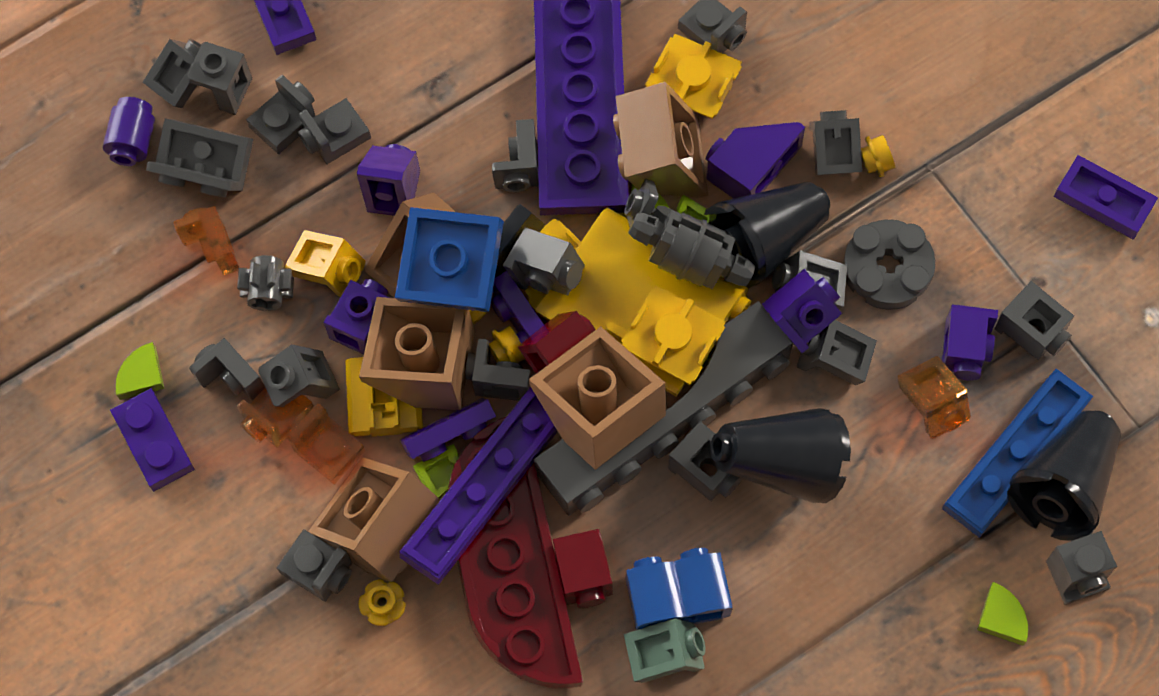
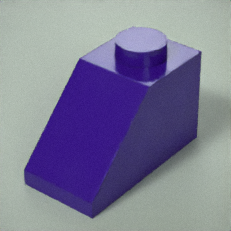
M799 122L735 128L726 140L719 138L709 149L705 158L708 161L706 179L733 199L764 192L802 147L805 126Z
M389 144L386 147L372 145L357 170V178L367 212L395 216L403 201L415 198L420 175L416 151H411L409 148L398 144Z

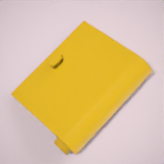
M606 208L595 220L575 250L585 264L578 285L570 291L568 296L550 290L535 309V312L540 317L550 321L557 314L577 311L585 316L596 330L602 327L622 344L620 341L627 329H631V324L641 309L646 296L651 288L654 289L655 285L686 301L688 298L694 300V305L726 321L725 324L748 309L751 300L746 298L748 292L746 286H738L724 281L725 278L720 276L714 288L710 289L703 285L700 287L684 279H676L675 275L658 268V265L648 261L653 245L648 244L646 246L633 239L628 233L630 228L628 219L612 209ZM638 358L665 382V391L677 396L685 382Z

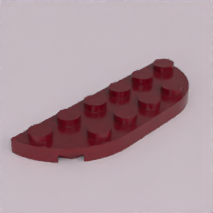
M506 417L489 424L473 437V440L465 448L454 465L448 490ZM533 463L458 559L457 565L470 624L477 639L489 656L506 671L522 680L543 687H581L583 678L537 472Z

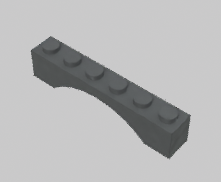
M759 301L724 325L725 329L718 340L715 352L705 372L691 390L666 410L665 417L595 470L563 439L534 459L537 476L568 516L578 509L582 513L592 509L603 499L604 495L602 492L616 482L622 486L631 481L642 470L641 464L654 455L657 459H660L669 454L679 444L678 438L690 429H693L700 421L705 426H708L715 419V412L728 402L731 406L740 403L753 391V384L765 376L768 380L773 379L788 367L790 363L788 359H790L793 342L776 324Z

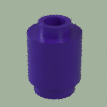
M122 97L118 100L117 105L112 107L102 149L114 163L123 166H133L136 162L146 159L155 117L152 114L153 107L148 102L135 97Z

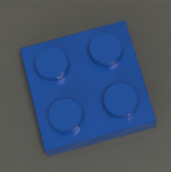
M410 207L395 298L400 302L489 312L504 221L500 217Z

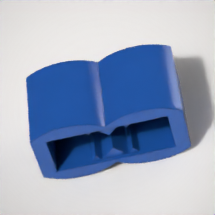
M695 548L682 552L680 554L681 559L676 561L662 562L661 557L657 556L635 561L633 563L634 568L626 570L625 580L636 630L674 618L698 624L731 616L733 606L721 553H709L707 548Z

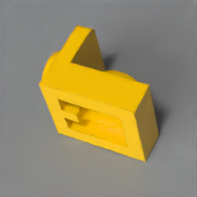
M304 230L284 269H292L293 277L327 285L338 297H341L350 280L358 281L366 261L345 239Z

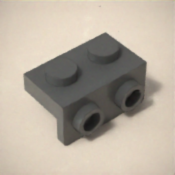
M165 118L156 162H148L146 171L158 173V182L185 187L187 180L200 183V192L227 197L228 190L243 191L254 139Z

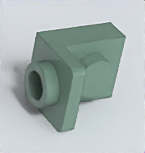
M674 618L624 634L634 682L644 683L683 670L697 672L705 668L702 657L706 652L704 638L692 622Z

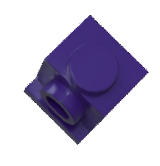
M805 269L762 303V306L801 353L809 348L806 343L842 314L834 304L841 298L824 277L815 282Z
M365 279L362 285L350 280L330 316L327 315L323 322L329 339L364 355L376 297L390 298L387 296L388 290L371 279ZM358 305L367 308L362 313H355Z
M951 305L945 321L941 372L952 373L953 377L967 381L977 380L981 377V368L984 361L991 362L993 357L995 336L991 332L998 319V310Z

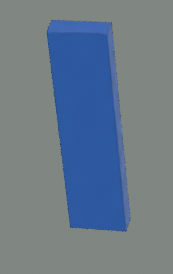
M1055 369L948 498L942 509L980 538L1009 502L1007 491L1010 488L1009 483L1012 476L1081 413L1094 396L1058 369Z

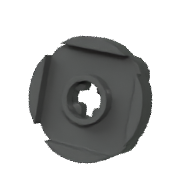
M887 219L874 221L857 228L847 245L843 264L847 265L846 283L853 292L856 290L860 296L866 299L865 302L875 308L894 310L914 303L917 297L927 290L935 272V254L931 244L926 239L924 230L916 224H907L902 221ZM884 256H893L901 265L896 266L894 273H886L885 266L877 265L876 261L883 260Z

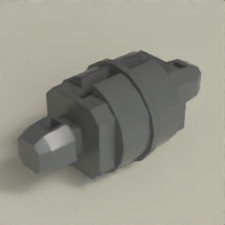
M670 210L664 223L658 221L659 218L645 213H636L628 231L629 235L646 246L648 244L653 245L648 261L658 265V268L675 275L676 279H684L700 287L703 285L710 289L714 288L720 276L725 278L724 281L738 286H747L751 280L755 265L739 254L732 255L731 251L735 238L727 235L725 231L708 224L707 220H699L688 214H680Z

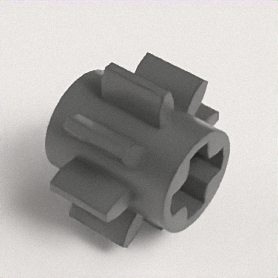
M267 255L256 256L250 260V269H238L237 289L240 290L241 298H247L249 307L262 311H272L281 307L282 297L293 298L294 277H292V269H284V261L280 258Z

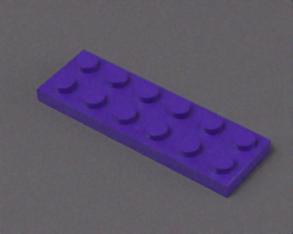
M534 0L540 216L599 214L606 208H610L617 213H624L629 198L628 180H624L619 170L618 155L622 154L621 140L617 136L613 124V116L618 113L616 96L624 94L620 0Z

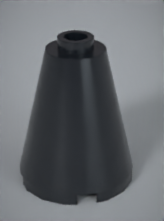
M803 182L717 202L706 209L704 215H709L708 224L725 231L727 235L735 238L731 251L732 255L739 254L755 265L753 276L746 286L750 288L761 283L828 220L830 199L821 187L811 182Z
M817 408L724 424L711 440L710 453L717 467L722 472L812 503H827L836 498L844 486L846 477L839 476L842 461H850L851 446L849 432L844 419L839 414L831 413L828 409Z
M1088 410L1079 413L1012 476L1009 483L1010 488L1007 491V499L1013 510L1028 525L1036 529L1039 523H1042L1054 530L1051 537L1064 541H1073L1093 533L1099 524L1121 438V431L1115 420L1103 411Z

